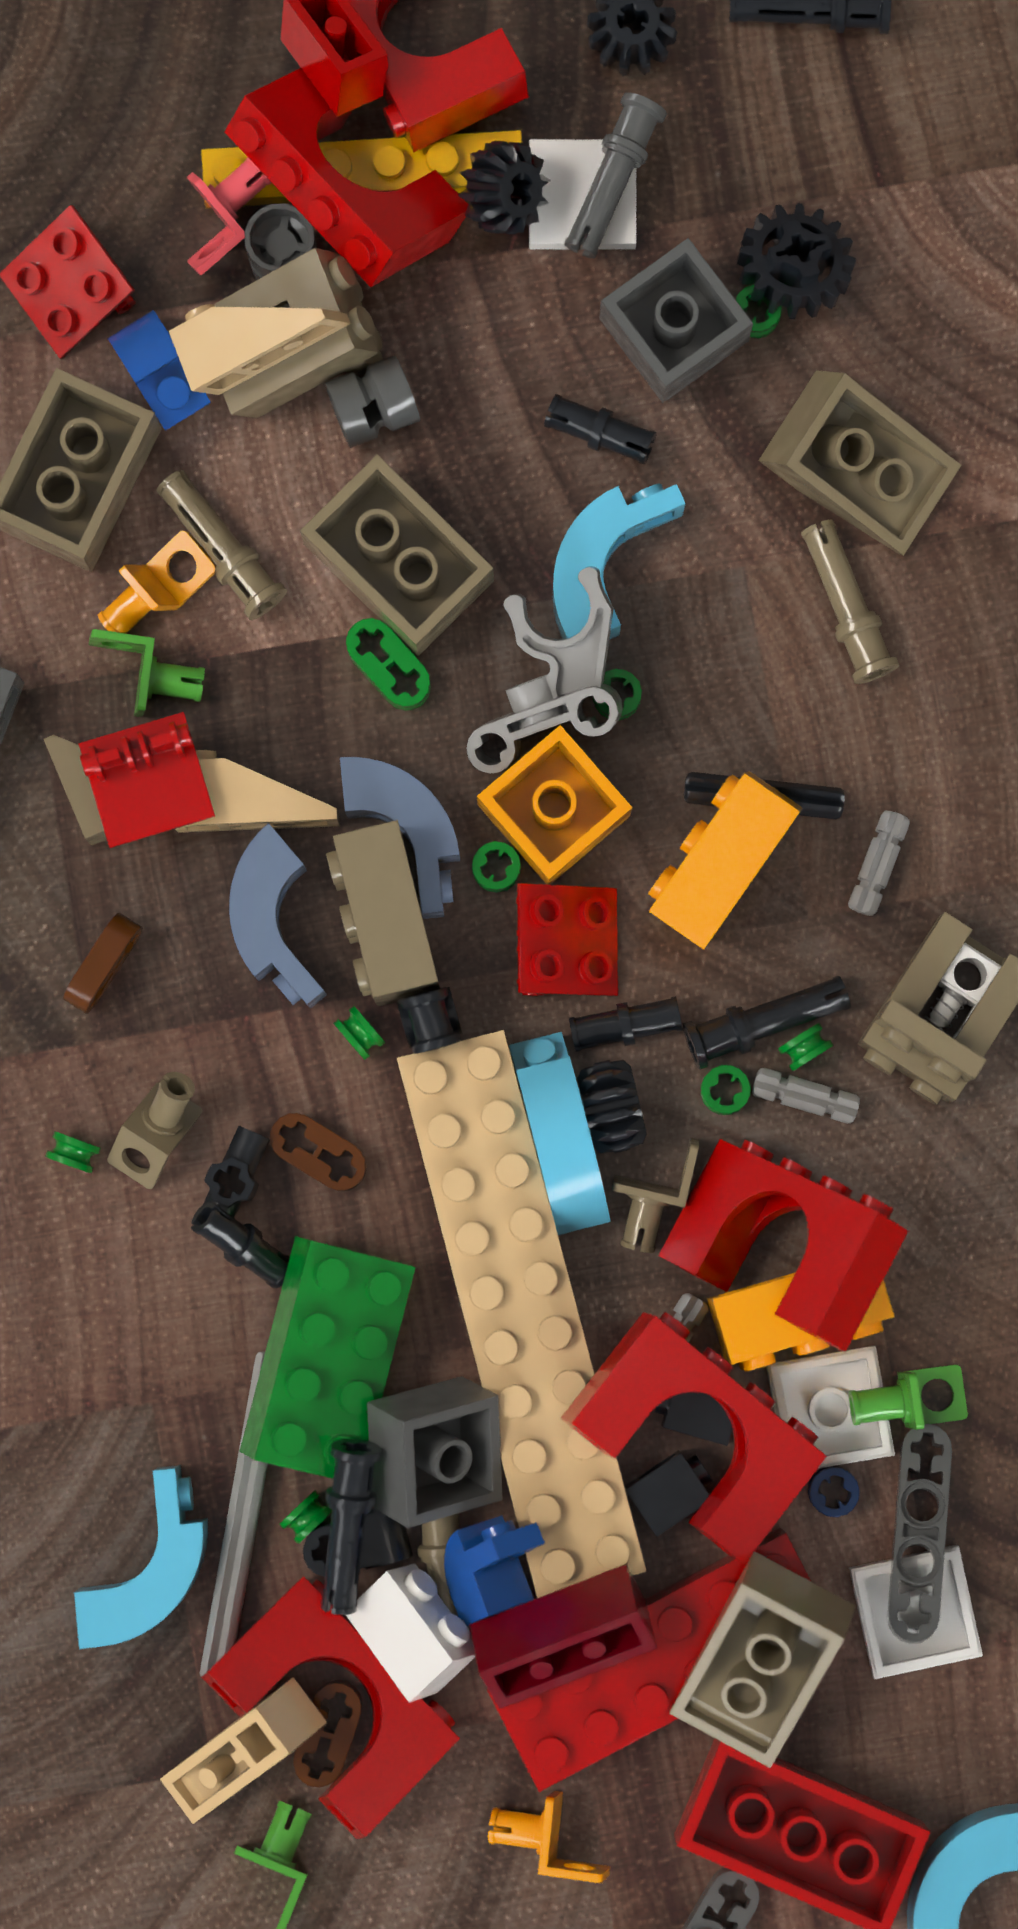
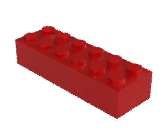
M782 1528L768 1534L755 1550L760 1555L811 1581L791 1541ZM728 1555L645 1599L657 1648L501 1709H499L487 1688L539 1792L679 1719L669 1714L750 1558L743 1564Z

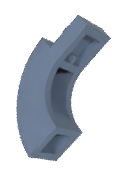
M340 757L344 807L347 818H374L384 822L398 820L400 831L411 844L416 857L422 918L444 917L443 903L454 902L451 871H440L439 863L460 861V854L454 828L441 803L419 780L396 766L369 758Z
M268 823L249 843L235 870L229 897L231 929L238 951L254 977L260 981L276 968L280 974L272 981L292 1005L302 999L311 1009L327 994L288 949L280 929V909L285 894L291 885L307 870L301 860Z

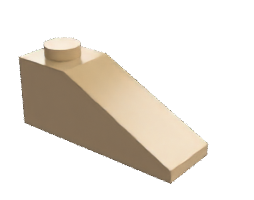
M207 304L189 311L185 315L186 322L169 330V334L191 391L220 395L351 323L347 313L322 308L216 307L214 304Z
M196 750L216 817L176 828V831L180 833L256 830L264 828L268 823L273 829L340 826V817L337 808L231 760L217 758L216 751Z
M292 1677L256 1704L248 1713L238 1718L170 1770L160 1780L192 1824H194L292 1753L327 1722L295 1678Z

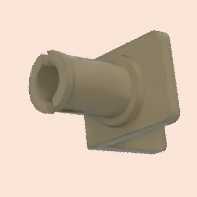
M170 1072L165 1074L163 1079L155 1084L122 1125L107 1158L110 1165L148 1189H152L156 1185L170 1154L201 1116L202 1108L190 1101L195 1092V1085L187 1075L180 1072ZM133 1148L143 1153L149 1160L150 1168H141L131 1162L127 1157L126 1149Z
M690 1138L679 1189L614 1175L612 1190L627 1194L632 1199L624 1235L620 1242L621 1246L635 1250L639 1230L643 1228L640 1252H655V1243L664 1206H670L671 1204L685 1208L698 1154L699 1139Z

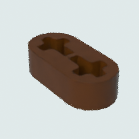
M120 912L117 913L103 930L72 978L64 993L63 1000L88 1014L103 996L134 948L143 927Z
M288 1113L280 1117L273 1124L270 1132V1144L274 1152L281 1159L325 1186L337 1191H349L363 1181L367 1171L366 1159L363 1153L352 1143L300 1113ZM299 1123H302L307 1127L304 1136L318 1145L313 1155L300 1147H296L291 1153L284 1150L287 1140L281 1136V1132L285 1126L295 1129ZM324 1149L336 1157L343 1156L346 1151L354 1155L351 1159V1165L357 1169L355 1175L352 1178L342 1176L338 1182L332 1180L330 1176L333 1168L319 1159Z
M334 1680L325 1683L319 1688L312 1701L327 1721L329 1709L322 1706L323 1698L332 1700L336 1692H342L347 1695L345 1704L353 1708V1712L351 1715L342 1714L339 1717L335 1731L326 1728L324 1725L296 1748L293 1762L295 1773L303 1783L310 1787L321 1788L330 1785L339 1777L343 1769L363 1705L360 1693L355 1686L347 1681ZM322 1736L331 1739L327 1758L335 1762L333 1769L324 1767L320 1775H316L310 1772L311 1762L303 1758L305 1752L315 1753Z

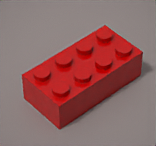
M714 1738L674 1837L677 1846L864 1929H891L929 1837L930 1830L920 1819L776 1757L771 1768Z

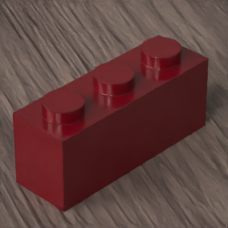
M627 1564L470 1624L478 1673L499 1709L657 1648L646 1600Z

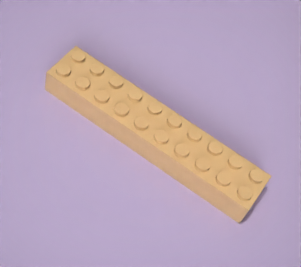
M504 1030L463 1040L438 1049L398 1057L397 1061L481 1384L483 1388L497 1394L499 1397L501 1461L518 1526L521 1528L537 1522L545 1544L526 1553L537 1598L627 1564L632 1575L647 1572L617 1457L614 1459L603 1454L560 1419L594 1376V1370Z

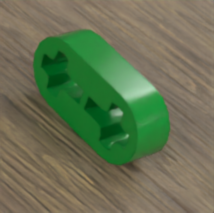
M373 618L362 619L351 627L346 638L348 655L355 666L387 702L396 709L404 711L415 710L422 706L428 699L431 690L429 674L424 665L391 628L381 620ZM366 632L368 636L373 638L381 634L384 638L380 641V646L388 659L381 663L371 652H367L363 656L358 653L362 647L359 639L360 635ZM396 666L406 677H410L414 673L419 676L416 681V688L418 690L416 695L411 697L407 692H403L397 696L393 693L397 688V683L394 676L389 672L392 667Z

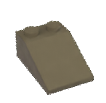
M818 370L815 371L758 460L796 490L900 555L906 553L961 467V464L846 373Z
M754 1551L722 1609L669 1714L771 1768L842 1645L856 1605Z

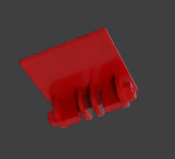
M73 205L64 210L0 272L1 279L60 359H63L112 311L116 310L118 314H123L135 304V300L131 296L135 289Z
M184 712L78 743L82 754L80 755L82 767L86 777L88 776L109 848L216 817Z
M518 883L516 898L518 930H516V936L518 937V946L516 947V953H518V993L529 997L544 996V994L618 996L617 888Z

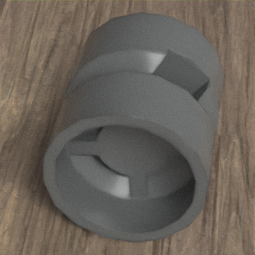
M285 203L270 204L259 209L249 219L244 232L245 248L256 280L313 248H317L312 225L294 206Z
M395 355L367 365L366 373L362 377H359L354 372H349L325 382L330 402L349 448L378 438L381 427L385 426L394 432L420 421L411 389Z

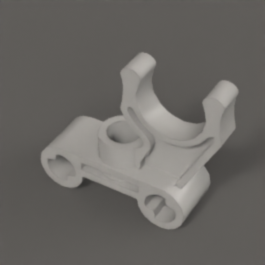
M586 567L578 574V580L589 595L591 610L586 625L580 633L571 638L554 639L546 637L536 630L528 618L524 595L517 593L504 600L503 605L512 620L517 645L532 657L548 662L550 672L505 690L513 712L488 721L477 728L469 737L466 747L467 755L472 765L478 770L491 774L506 769L520 754L521 738L571 721L575 729L580 733L592 737L600 736L610 731L621 718L623 710L621 697L611 686L603 684L614 607L604 591L600 570L597 567ZM587 696H594L597 703L606 702L608 704L610 714L606 722L598 723L595 716L586 717L584 715L582 706ZM488 733L498 734L506 742L507 748L500 752V760L488 757L482 749V745L489 740Z

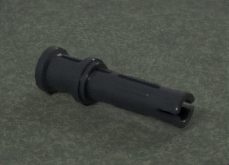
M730 0L729 22L830 24V30H835V33H843L846 28L878 29L880 34L888 35L891 0Z
M835 976L831 980L745 1011L741 1006H731L726 1008L725 1015L695 1025L692 1021L683 1023L685 1039L699 1070L704 1069L708 1066V1061L734 1051L739 1050L742 1054L751 1052V1048L755 1047L756 1040L841 1010L851 1009L848 993L829 1000L825 999L826 996L845 989L844 982L840 976Z
M340 1439L331 1444V1455L335 1458L333 1485L326 1489V1501L328 1502V1507L332 1509L321 1609L326 1612L330 1611L331 1604H333L331 1614L349 1615L357 1610V1589L366 1513L370 1512L376 1504V1493L372 1491L374 1463L381 1459L382 1450L379 1445L365 1440Z

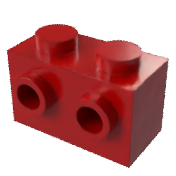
M283 0L280 40L337 117L383 97L385 75L389 67L388 53L348 0Z

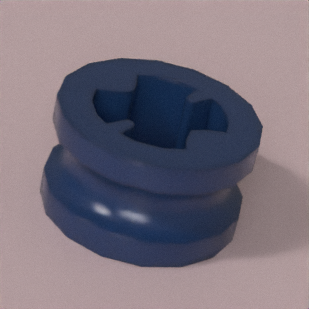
M830 1466L820 1468L809 1481L808 1496L810 1502L816 1510L826 1516L840 1517L847 1515L855 1508L859 1500L860 1490L857 1480L850 1472L841 1467ZM830 1476L842 1477L841 1487L848 1491V1497L845 1502L842 1503L837 1499L836 1507L826 1506V1496L818 1492L823 1480L829 1484L831 1483Z

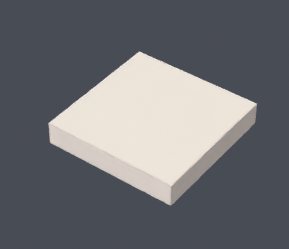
M529 140L531 154L544 159L540 175H544L551 180L542 187V195L549 203L541 207L537 206L539 222L529 225V249H568L564 242L571 232L605 156L602 151V140ZM636 168L631 173L598 249H636ZM588 234L585 235V237H584V239H583V242H582V244H581V246H580V249H582V246H583V244H584V242H585V240H586Z
M876 1346L849 1349L846 1353L838 1351L779 1361L766 1366L771 1397L776 1402L773 1406L774 1413L786 1423L791 1417H794L819 1437L813 1445L827 1457L818 1469L895 1456L889 1420L861 1423V1425L855 1426L850 1414L848 1398L850 1390L860 1391L883 1387Z
M958 1545L945 1547L940 1620L932 1636L921 1643L909 1644L900 1641L892 1634L888 1626L887 1612L892 1558L849 1567L871 1673L874 1679L983 1656ZM930 1551L902 1556V1566L909 1575L924 1577L932 1571L934 1562ZM899 1582V1593H911L910 1605L906 1611L898 1612V1620L907 1623V1632L917 1633V1629L921 1624H928L929 1616L919 1611L920 1594L924 1593L932 1597V1586L914 1588Z

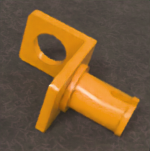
M180 531L146 565H124L119 570V573L130 585L104 611L98 614V618L108 631L127 634L150 610H178L216 573L215 569L217 566L188 531ZM179 551L190 553L194 557L197 566L193 578L184 583L175 580L169 571L170 559Z
M553 1791L546 1797L545 1810L542 1811L541 1815L501 1810V1808L496 1807L492 1809L489 1825L494 1826V1828L488 1831L489 1844L496 1845L497 1843L537 1849V1855H540L539 1875L603 1883L609 1877L610 1866L557 1859L563 1792Z

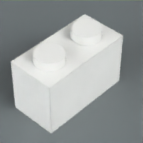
M416 1564L386 1571L357 1599L356 1612L346 1615L409 1703L438 1693L476 1657L468 1627L459 1617L450 1612L437 1594V1586L433 1579L427 1573L420 1570Z

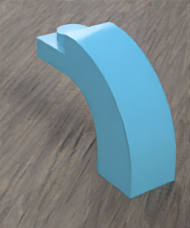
M661 484L649 486L632 496L634 503L629 505L626 504L621 490L617 486L596 498L574 520L560 545L554 569L553 606L556 623L562 639L571 638L580 633L588 622L591 610L589 595L578 580L579 572L589 566L597 567L600 570L602 586L608 597L603 573L614 551L627 540L683 516L686 503L677 484L663 489ZM613 610L610 639L620 635L621 624L615 610Z
M562 1032L510 1044L509 1048L557 1234L561 1235L611 1222L584 1107Z
M181 1465L159 1467L153 1470L158 1541L154 1555L142 1573L122 1583L81 1587L74 1592L79 1649L114 1645L144 1634L165 1619L181 1603L192 1588L200 1572L207 1548L208 1518L186 1520L185 1511L194 1509L191 1477H182Z
M1018 1803L989 1807L972 1813L950 1826L936 1839L923 1856L911 1883L907 1905V1929H959L961 1910L975 1887L994 1875L1018 1871Z

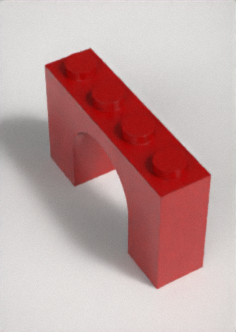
M348 0L388 53L389 67L386 71L383 96L388 106L383 108V112L394 136L398 138L405 135L413 152L529 97L525 70L502 28L447 54L433 57L415 56L393 46L382 33L388 13L399 0Z
M299 68L245 95L228 124L225 133L339 255L347 260L355 272L370 287H373L449 243L466 218L465 213L468 203L458 196L459 194L437 170L395 191L367 189L342 176L327 161L319 147L318 141L342 129L352 110L337 117L304 71Z
M719 1139L686 1202L685 1208L681 1211L658 1256L687 1273L728 1292L759 1233L775 1218L791 1211L803 1210L808 1223L806 1251L774 1315L846 1353L909 1231L889 1219L894 1209L871 1196L863 1194L860 1201L856 1202L850 1199L853 1192L850 1188L823 1175L817 1184L810 1180L813 1174L812 1171L790 1159L783 1157L778 1166L771 1162L774 1154L748 1140H744L741 1148Z
M643 1312L560 1419L603 1454L615 1459L648 1415L664 1400L686 1392H702L712 1397L724 1409L731 1422L734 1433V1453L726 1474L688 1523L731 1558L745 1564L827 1456L813 1445L819 1437L812 1430L794 1417H791L786 1423L771 1411L776 1402L767 1393L751 1382L743 1388L732 1379L729 1373L732 1371L733 1366L709 1347H706L703 1353H701L688 1343L686 1339L691 1332L678 1320L666 1312L660 1318Z
M303 1576L201 1678L239 1717L248 1713L289 1670L303 1663L314 1661L333 1663L347 1669L358 1678L366 1689L372 1704V1732L363 1752L318 1800L356 1839L367 1837L460 1738L451 1729L455 1725V1721L437 1702L431 1700L427 1704L422 1698L410 1703L353 1624H349L342 1615L331 1614L333 1604H331L330 1611L326 1612L321 1609L324 1584L317 1579L310 1583Z

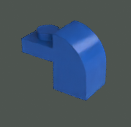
M154 310L107 338L165 431L211 403L206 393L191 391L171 336Z
M503 1515L456 1530L450 1536L444 1555L445 1577L457 1615L467 1627L470 1624L534 1600L518 1557L545 1544L537 1522L516 1529L513 1520L505 1522Z

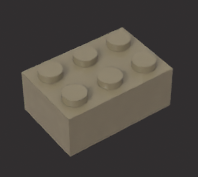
M56 368L0 482V530L92 572L161 431L155 413Z
M378 454L300 530L304 545L382 622L388 625L399 639L417 656L494 582V568Z
M398 820L333 836L336 850L327 852L326 856L336 890L346 889L349 904L339 906L350 944L356 942L360 944L363 957L354 959L353 965L363 997L372 995L378 1007L397 1002L405 997L440 988Z

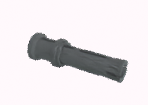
M630 92L623 94L620 100L623 109L611 134H606L601 143L605 156L571 232L564 242L568 249L578 253L585 235L588 234L582 246L584 250L582 256L596 258L597 250L634 168H640L646 162L649 155L645 149L657 123H663L666 118L667 112L662 106L639 94Z

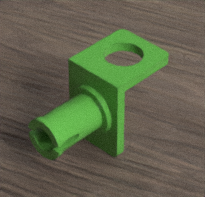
M92 629L88 644L90 646L142 653L134 716H143L147 698L151 699L152 694L192 699L200 702L203 685L201 684L205 675L204 667L195 668L157 662V656H153L155 638Z
M958 1365L897 1372V1385L860 1391L850 1390L848 1393L851 1419L855 1426L861 1425V1423L902 1418L905 1427L918 1430L924 1429V1424L964 1420L968 1416L962 1370ZM933 1379H941L947 1382L952 1390V1400L949 1406L941 1411L928 1409L923 1404L921 1398L924 1385Z
M278 1801V1807L261 1849L255 1847L252 1852L237 1846L234 1854L296 1879L277 1926V1929H286L307 1877V1874L295 1870L296 1864L292 1862L308 1819L311 1818L312 1814L298 1808L290 1829L286 1830L285 1825L293 1806Z

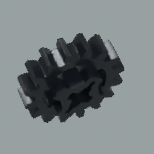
M797 203L793 214H787L781 205H776L771 219L760 213L756 217L753 229L746 228L741 242L743 247L740 248L736 262L737 265L743 267L739 280L744 285H755L750 297L753 302L764 297L770 300L768 306L769 313L774 314L780 306L787 307L789 319H795L799 308H805L810 317L814 318L818 315L821 303L832 309L835 307L839 295L846 293L852 279L850 275L856 263V258L848 255L853 242L851 238L838 239L837 235L842 225L839 221L832 222L829 225L822 222L824 210L819 208L811 217L805 215L803 203ZM773 240L774 246L769 247L767 255L762 256L764 246ZM826 267H830V273L827 278L819 283V275L823 274Z

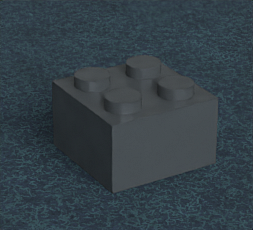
M689 238L602 299L600 305V321L662 403L749 342L753 322Z
M460 1376L367 1402L369 1442L379 1445L382 1450L381 1459L374 1463L372 1491L376 1493V1504L373 1508L406 1528H411L502 1500L499 1397L497 1394Z

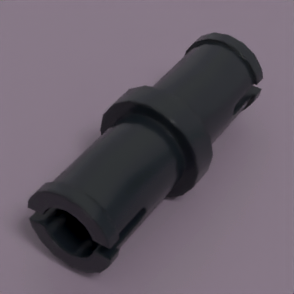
M558 394L551 401L548 409L551 415H547L544 422V427L553 428L587 441V447L599 451L603 447L637 460L641 464L647 462L653 448L650 444L655 442L657 435L656 431H649L613 417L612 410L602 407L600 411L565 399Z
M676 996L671 997V999L628 1007L627 1002L616 1004L617 1010L569 1018L576 1052L581 1051V1049L624 1041L625 1046L636 1044V1038L676 1030L683 1031Z
M213 1201L206 1202L197 1210L191 1222L193 1224L191 1227L192 1231L203 1236L224 1251V1258L235 1267L245 1266L266 1281L272 1288H279L283 1285L290 1257L284 1255L262 1239V1232L251 1223L243 1225Z

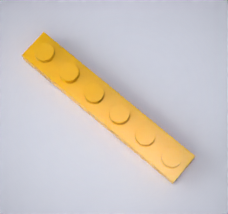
M521 130L451 134L416 152H413L406 137L318 142L323 155L335 170L348 180L364 188L375 191H395L437 170L457 193H461L467 188V180L459 172L472 169L470 153L484 150L485 144L492 141L522 142ZM239 147L201 149L203 182L207 187L211 184L215 188L245 162L247 156ZM271 183L244 206L291 202ZM204 200L206 208H211Z

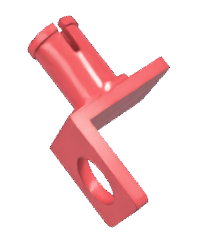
M248 157L245 162L215 188L211 184L207 187L202 179L193 172L186 177L226 225L223 230L187 261L199 275L209 270L245 238V231L236 222L238 218L236 212L264 187L272 183Z

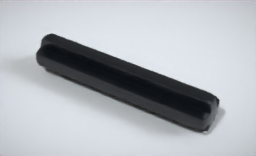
M698 772L688 773L685 779L684 800L690 804L715 806L711 802L729 776ZM763 780L801 806L803 809L798 815L838 819L843 813L845 794L841 788Z

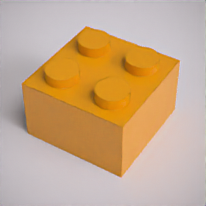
M561 725L477 795V804L546 885H551L631 816L633 808Z

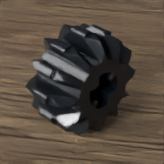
M596 0L598 12L590 13L587 18V27L593 31L589 36L588 45L591 50H602L600 63L603 65V68L618 60L620 62L619 73L623 77L630 71V64H637L639 71L646 75L650 72V59L664 63L668 58L666 46L676 42L677 30L670 26L675 21L676 16L673 7H661L664 0ZM631 23L634 30H641V32L632 34L629 27L623 28V25Z
M505 141L486 143L484 150L470 153L472 169L459 172L467 180V188L458 196L465 201H470L465 216L473 221H478L480 229H484L488 233L500 234V232L512 235L523 233L525 225L539 222L537 206L541 207L549 203L542 195V187L551 181L544 175H540L544 159L531 154L530 147L522 143H507Z
M606 1060L593 1063L594 1066L581 1069L577 1081L593 1147L600 1154L614 1152L615 1154L631 1150V1147L643 1144L647 1133L631 1066L625 1060L612 1062Z

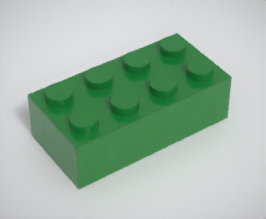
M295 1236L239 1452L255 1461L333 1479L335 1458L331 1455V1444L340 1439L369 1441L367 1402L380 1399L383 1396L416 1267Z

